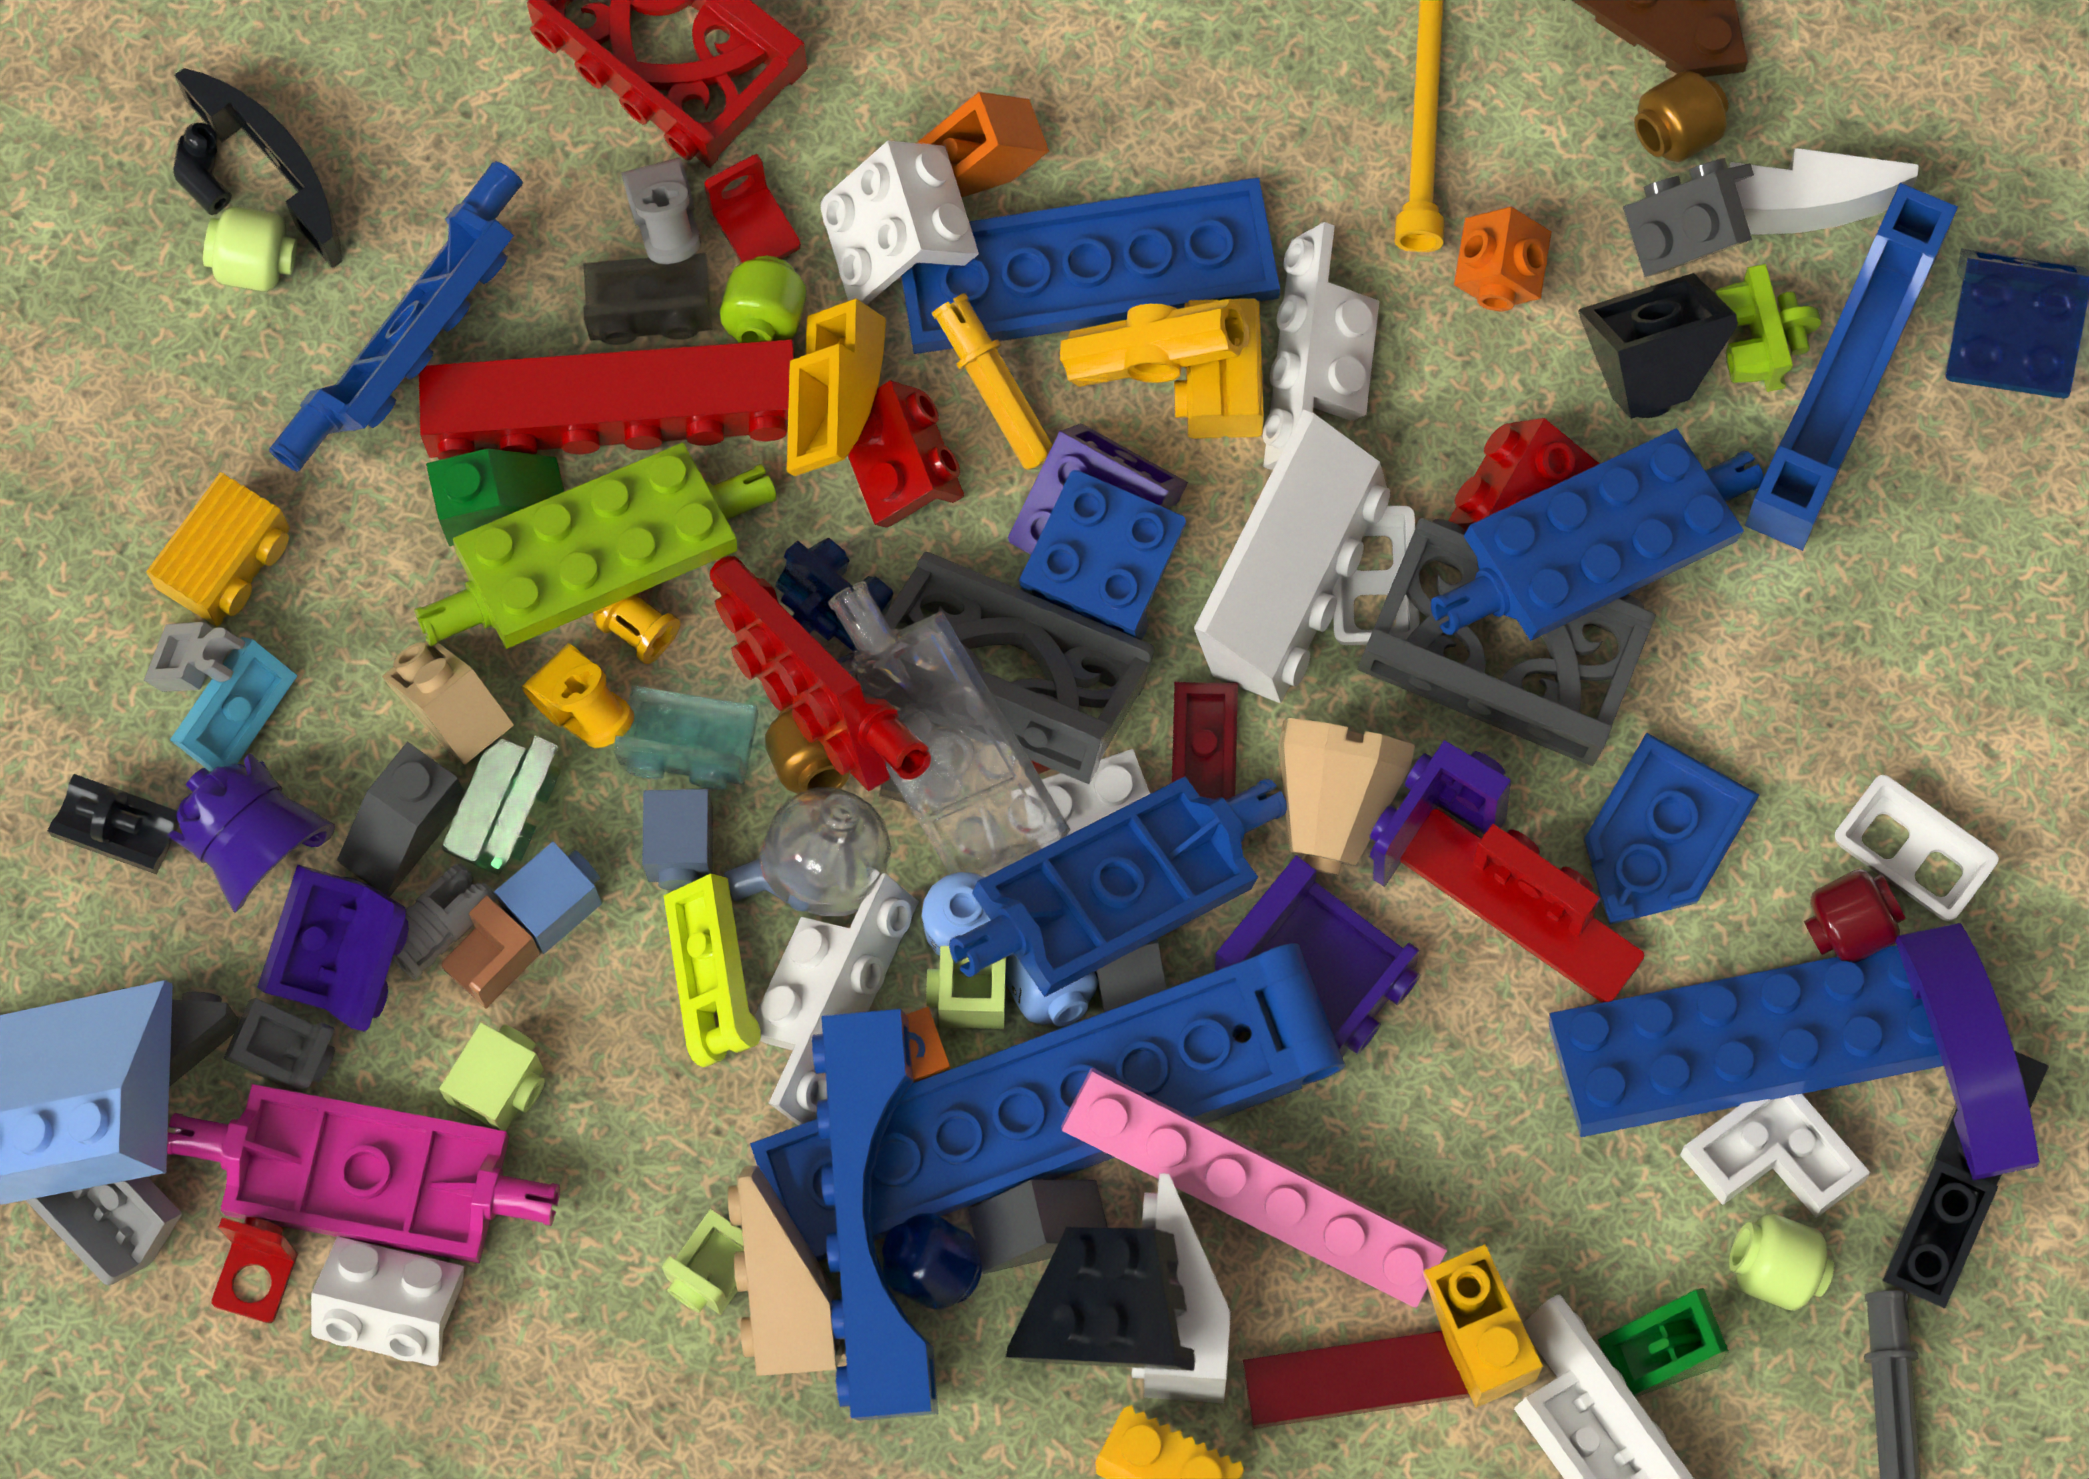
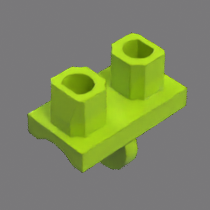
M1766 264L1751 266L1747 268L1743 282L1734 283L1714 291L1736 313L1738 326L1749 324L1753 338L1728 343L1725 353L1731 382H1757L1764 380L1767 392L1785 389L1784 374L1792 370L1793 367L1786 340L1789 341L1792 355L1807 353L1810 347L1806 335L1820 327L1821 318L1817 308L1813 306H1798L1795 292L1791 291L1782 293L1777 297L1781 311L1779 312Z

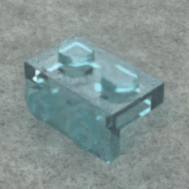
M638 686L631 687L628 705L634 711V721L623 737H615L613 746L619 765L627 766L626 771L628 773L646 779H663L665 772L689 776L690 783L714 790L726 789L727 783L745 784L759 714L757 706Z

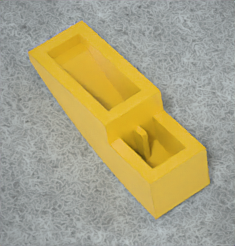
M857 298L808 315L806 355L790 360L787 472L793 476L845 460L859 439L870 415L879 384L884 355L886 318Z

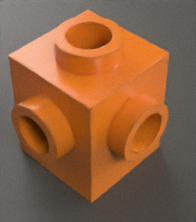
M1512 206L1465 218L1454 286L1476 298L1477 303L1481 307L1493 311H1508L1514 305L1541 299L1552 231Z

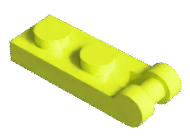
M711 873L663 895L686 1046L691 1059L701 1067H708L722 1061L729 1050L736 1053L748 1050L756 1046L761 1038L759 1024L756 1018L749 1012L728 878ZM715 1012H717V1015H718L719 1027H716V1026H715V1020H714V1013H715Z

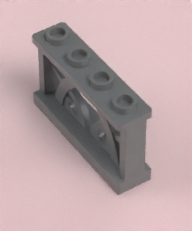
M1420 518L1357 670L1564 756L1594 766L1604 749L1612 729V724L1656 614L1644 609V605L1640 600L1627 594L1542 635L1551 659L1535 658L1518 663L1509 669L1500 680L1485 674L1486 662L1483 647L1478 637L1468 626L1459 629L1458 632L1453 634L1467 649L1468 659L1460 664L1444 657L1443 651L1446 648L1456 647L1457 645L1455 641L1444 636L1445 633L1439 627L1442 623L1448 621L1449 617L1446 616L1438 621L1435 620L1431 611V600L1425 595L1419 582V572L1424 565L1432 561L1441 562L1458 569L1462 574L1461 581L1456 584L1446 583L1438 574L1436 585L1439 594L1448 593L1475 580L1476 573L1479 571L1477 556L1464 538L1466 531L1461 526L1443 519H1435L1431 522ZM1405 594L1412 604L1427 616L1409 635L1406 641L1389 634ZM1592 624L1614 633L1619 648L1615 658L1601 665L1578 664L1576 655L1584 656L1594 653L1603 642L1593 643L1585 639L1582 633L1585 625ZM1532 674L1555 675V681L1546 678L1539 680L1545 689V694L1540 697L1524 690L1522 685L1524 677ZM1611 679L1596 718L1594 719L1580 713V680L1604 681Z
M924 552L918 561L916 569L879 625L873 626L865 638L856 680L864 691L1081 782L1090 784L1098 770L1101 758L1137 696L1141 694L1145 687L1155 648L1152 644L935 554ZM920 608L937 614V622L941 629L929 623L923 616ZM909 626L921 639L913 642L901 636ZM993 645H1012L1031 655L1045 676V679L1028 678L1013 682L1006 681L985 672L980 660L970 649ZM1098 682L1110 686V688L1104 690L1079 688L1091 687ZM1079 705L1104 709L1097 719L1079 711Z

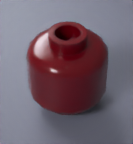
M1856 869L1812 893L1810 905L1815 915L1805 920L1804 923L1821 955L1834 950L1841 961L1855 964L1894 944L1897 936L1900 935L1898 923L1905 920L1906 917L1883 874L1873 878L1866 870Z

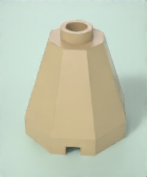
M1295 718L1284 720L1278 751L1283 795L1287 805L1286 822L1290 853L1304 856L1303 861L1320 873L1339 876L1341 864L1355 866L1370 841V834L1377 820L1392 803L1410 771L1415 745L1374 732L1365 731L1364 734L1348 731V727L1332 723Z

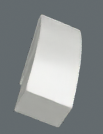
M1795 148L1788 170L1751 165L1754 176L1738 181L1735 185L1750 234L1801 233L1841 226L1888 210L1900 183L1913 188L1918 175L1919 165ZM1730 162L1729 168L1745 164Z

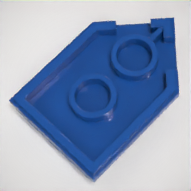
M1646 733L1584 838L1609 925L1696 904L1753 808L1759 794Z

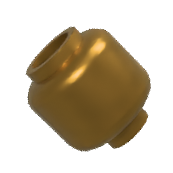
M1682 71L1649 89L1640 97L1637 109L1638 114L1635 115L1634 119L1635 131L1644 148L1653 156H1662L1669 161L1682 162L1713 145L1724 136L1727 125L1726 112L1729 109L1728 99L1723 89L1715 81H1707L1695 72Z
M792 708L780 711L778 717L772 721L765 734V749L780 782L788 791L810 798L828 796L841 789L849 779L850 772L841 775L830 762L823 744L819 740L810 743L803 736L793 718Z

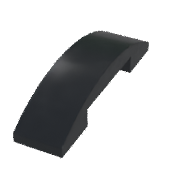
M183 68L174 76L185 101L205 124H208L216 131L217 137L221 142H224L238 130L242 129L292 185L297 193L285 202L296 228L332 269L342 262L341 244L327 198L310 161L288 130L259 103L235 87L204 73Z

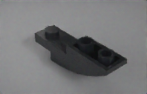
M2015 1051L2029 1108L2031 1109L2049 1065ZM1956 1103L1912 1204L1882 1280L1944 1309L1999 1187L1997 1184L2001 1175L1977 1180L1972 1179L1953 1120L1958 1110Z

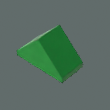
M1704 1288L1695 1289L1598 1339L1603 1354L1610 1364L1621 1373L1634 1397L1717 1369L1729 1352Z

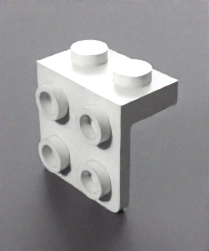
M887 141L822 200L821 212L848 301L857 298L865 305L869 304L916 263L965 266L979 254L945 146Z

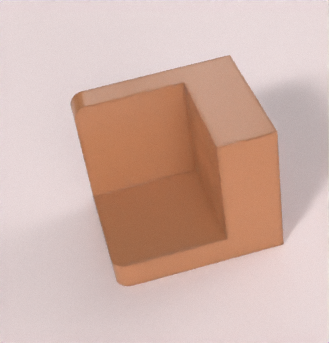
M486 895L468 913L475 928L442 961L444 971L485 1009L540 955L533 937Z

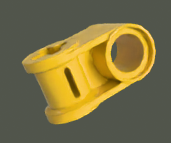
M569 643L521 686L527 698L551 723L559 728L562 726L593 748H603L615 743L626 734L634 721V711L628 703L607 688L606 675L602 669Z

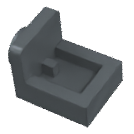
M253 998L248 1001L223 1059L292 1091L307 1088L312 1080L317 1083L320 1082L330 1067L335 1047L329 1045L335 1028L323 1022L313 1025L260 999Z

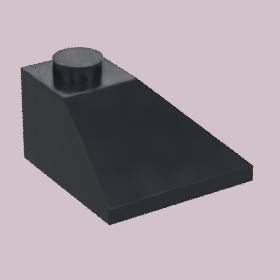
M1695 273L1578 309L1580 320L1611 397L1631 419L1635 417H1658L1667 413L1671 406L1689 401L1738 326L1736 313Z

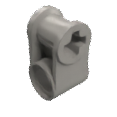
M681 157L621 172L635 225H639L648 257L656 263L672 264L689 259L696 254L701 247V239L692 212L695 208Z

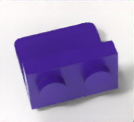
M1445 740L1433 757L1423 753L1406 779L1405 787L1410 789L1408 795L1398 809L1389 805L1383 811L1370 834V839L1375 841L1369 858L1374 860L1373 880L1384 887L1387 885L1401 864V855L1430 812L1438 807L1482 834H1485L1492 824L1501 828L1507 819L1511 779L1504 776L1506 774L1505 769L1497 761L1484 753L1473 751L1469 755Z
M297 864L257 988L270 995L323 1008L350 1028L363 1032L367 1031L372 1018L379 1017L385 1007L388 996V983L385 979L393 956L400 954L407 940L409 923L405 918V906L369 884Z

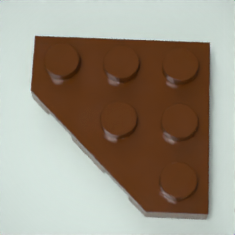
M1571 0L1593 14L1597 23L1634 47L1639 44L1665 61V67L1675 74L1682 71L1698 73L1702 77L1740 73L1746 70L1748 60L1735 0Z

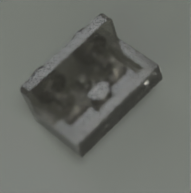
M697 253L689 259L672 264L656 263L650 258L583 263L586 305L583 306V315L590 341L600 340L610 345H623L633 342L637 337L663 335L668 339L682 340L694 337L700 331L713 330L709 265L706 253Z

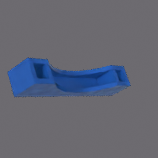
M1899 184L1813 377L1758 489L1745 524L1746 527L1801 551L1804 550L1945 241L1958 206L1905 184Z
M901 1009L821 1016L823 1033L813 1034L812 1053L816 1074L826 1073L827 1099L817 1101V1122L820 1139H830L832 1155V1165L822 1166V1190L825 1205H835L837 1232L827 1233L826 1246L829 1270L831 1273L840 1272L842 1299L832 1300L831 1317L835 1340L845 1339L847 1366H840L836 1369L838 1402L840 1407L850 1406V1417L858 1421L938 1414L933 1346L912 1325L890 1291L877 1257L871 1223V1184L879 1145L894 1110L913 1083L908 1016Z

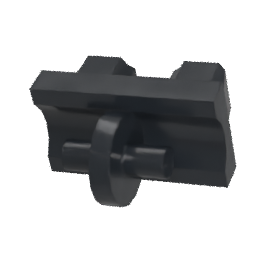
M73 774L64 802L47 831L51 837L157 875L172 842L168 834L172 830L177 831L180 823L177 820V810Z

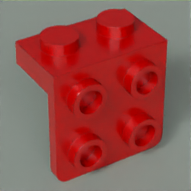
M1545 418L1506 423L1496 429L1487 440L1484 447V454L1486 456L1475 475L1468 479L1457 492L1454 500L1456 508L1448 521L1461 526L1467 531L1471 524L1600 463Z

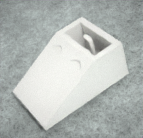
M1159 1173L1158 1193L1144 1194L1142 1228H1154L1174 1234L1179 1261L1177 1277L1184 1290L1187 1312L1176 1316L1180 1344L1183 1347L1194 1349L1196 1361L1194 1371L1132 1368V1378L1144 1379V1397L1224 1403L1231 1312L1170 1175Z

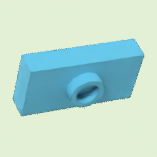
M241 637L245 641L243 649H233L223 662L224 666L234 671L232 677L225 682H218L212 678L170 739V741L210 772L216 767L237 764L298 676L255 640Z

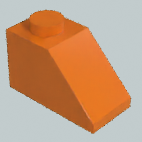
M985 92L976 93L917 142L946 147L961 198L1012 182L1049 152L1030 99Z

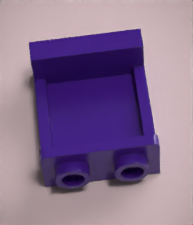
M1296 855L1216 952L1215 970L1218 971L1282 945L1298 943L1342 1057L1349 1049L1358 1055L1369 1044L1380 1028L1381 1023L1374 1018L1387 1001L1391 1000L1394 1004L1399 1005L1419 980L1421 974L1414 970V968L1417 966L1420 950L1410 942L1402 948L1316 883L1317 870Z

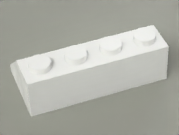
M1304 409L1194 626L1195 633L1213 677L1227 683H1237L1238 687L1278 703L1282 702L1290 685L1296 687L1302 681L1310 660L1308 648L1316 631L1324 632L1335 613L1337 598L1333 596L1332 590L1340 575L1341 580L1344 576L1350 578L1357 570L1364 548L1361 540L1370 522L1377 524L1381 520L1390 498V489L1387 488L1380 461L1319 416Z

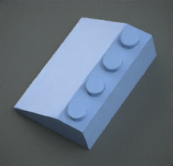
M163 980L0 1015V1205L166 1173L172 983Z

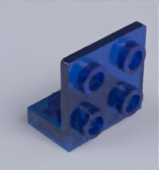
M1961 248L1957 274L1962 280L1945 369L1946 379L1957 383L2062 399L2068 398L2071 393L2089 300V271L2082 266Z

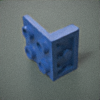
M1073 470L1070 472L1019 579L1021 590L1142 640L1149 627L1146 610L1186 527V519L1183 515L1081 471Z

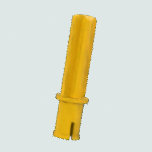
M961 294L953 299V303L950 304L948 301L932 312V315L939 322L960 358V361L956 363L958 369L966 368L1023 468L1026 470L1034 469L1044 464L1053 444L997 349L1001 346V343L998 339L991 340L969 303L967 294Z

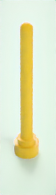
M1419 0L1409 202L1403 205L1402 212L1395 218L1394 243L1405 251L1433 252L1440 249L1444 244L1445 219L1439 213V207L1433 203L1443 0Z

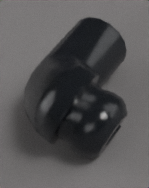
M197 122L189 125L178 141L173 174L176 181L209 215H215L229 204L232 195L213 175L217 155V133L208 124Z

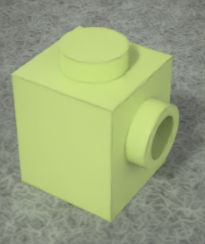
M940 946V969H927L926 1007L938 1008L939 1028L1004 1029L1006 957L980 970L976 975L967 977L962 973L960 967L968 963L969 959L966 958L955 963L949 946Z
M480 1022L439 1090L446 1102L452 1107L491 1129L506 1131L518 1110L524 1113L528 1112L543 1089L545 1079L540 1075L544 1068L537 1054L533 1052L536 1043L508 1025H502L499 1032Z

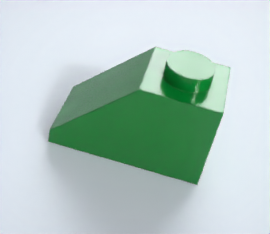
M487 448L426 463L438 519L449 546H454L453 538L565 492L557 458L552 456Z

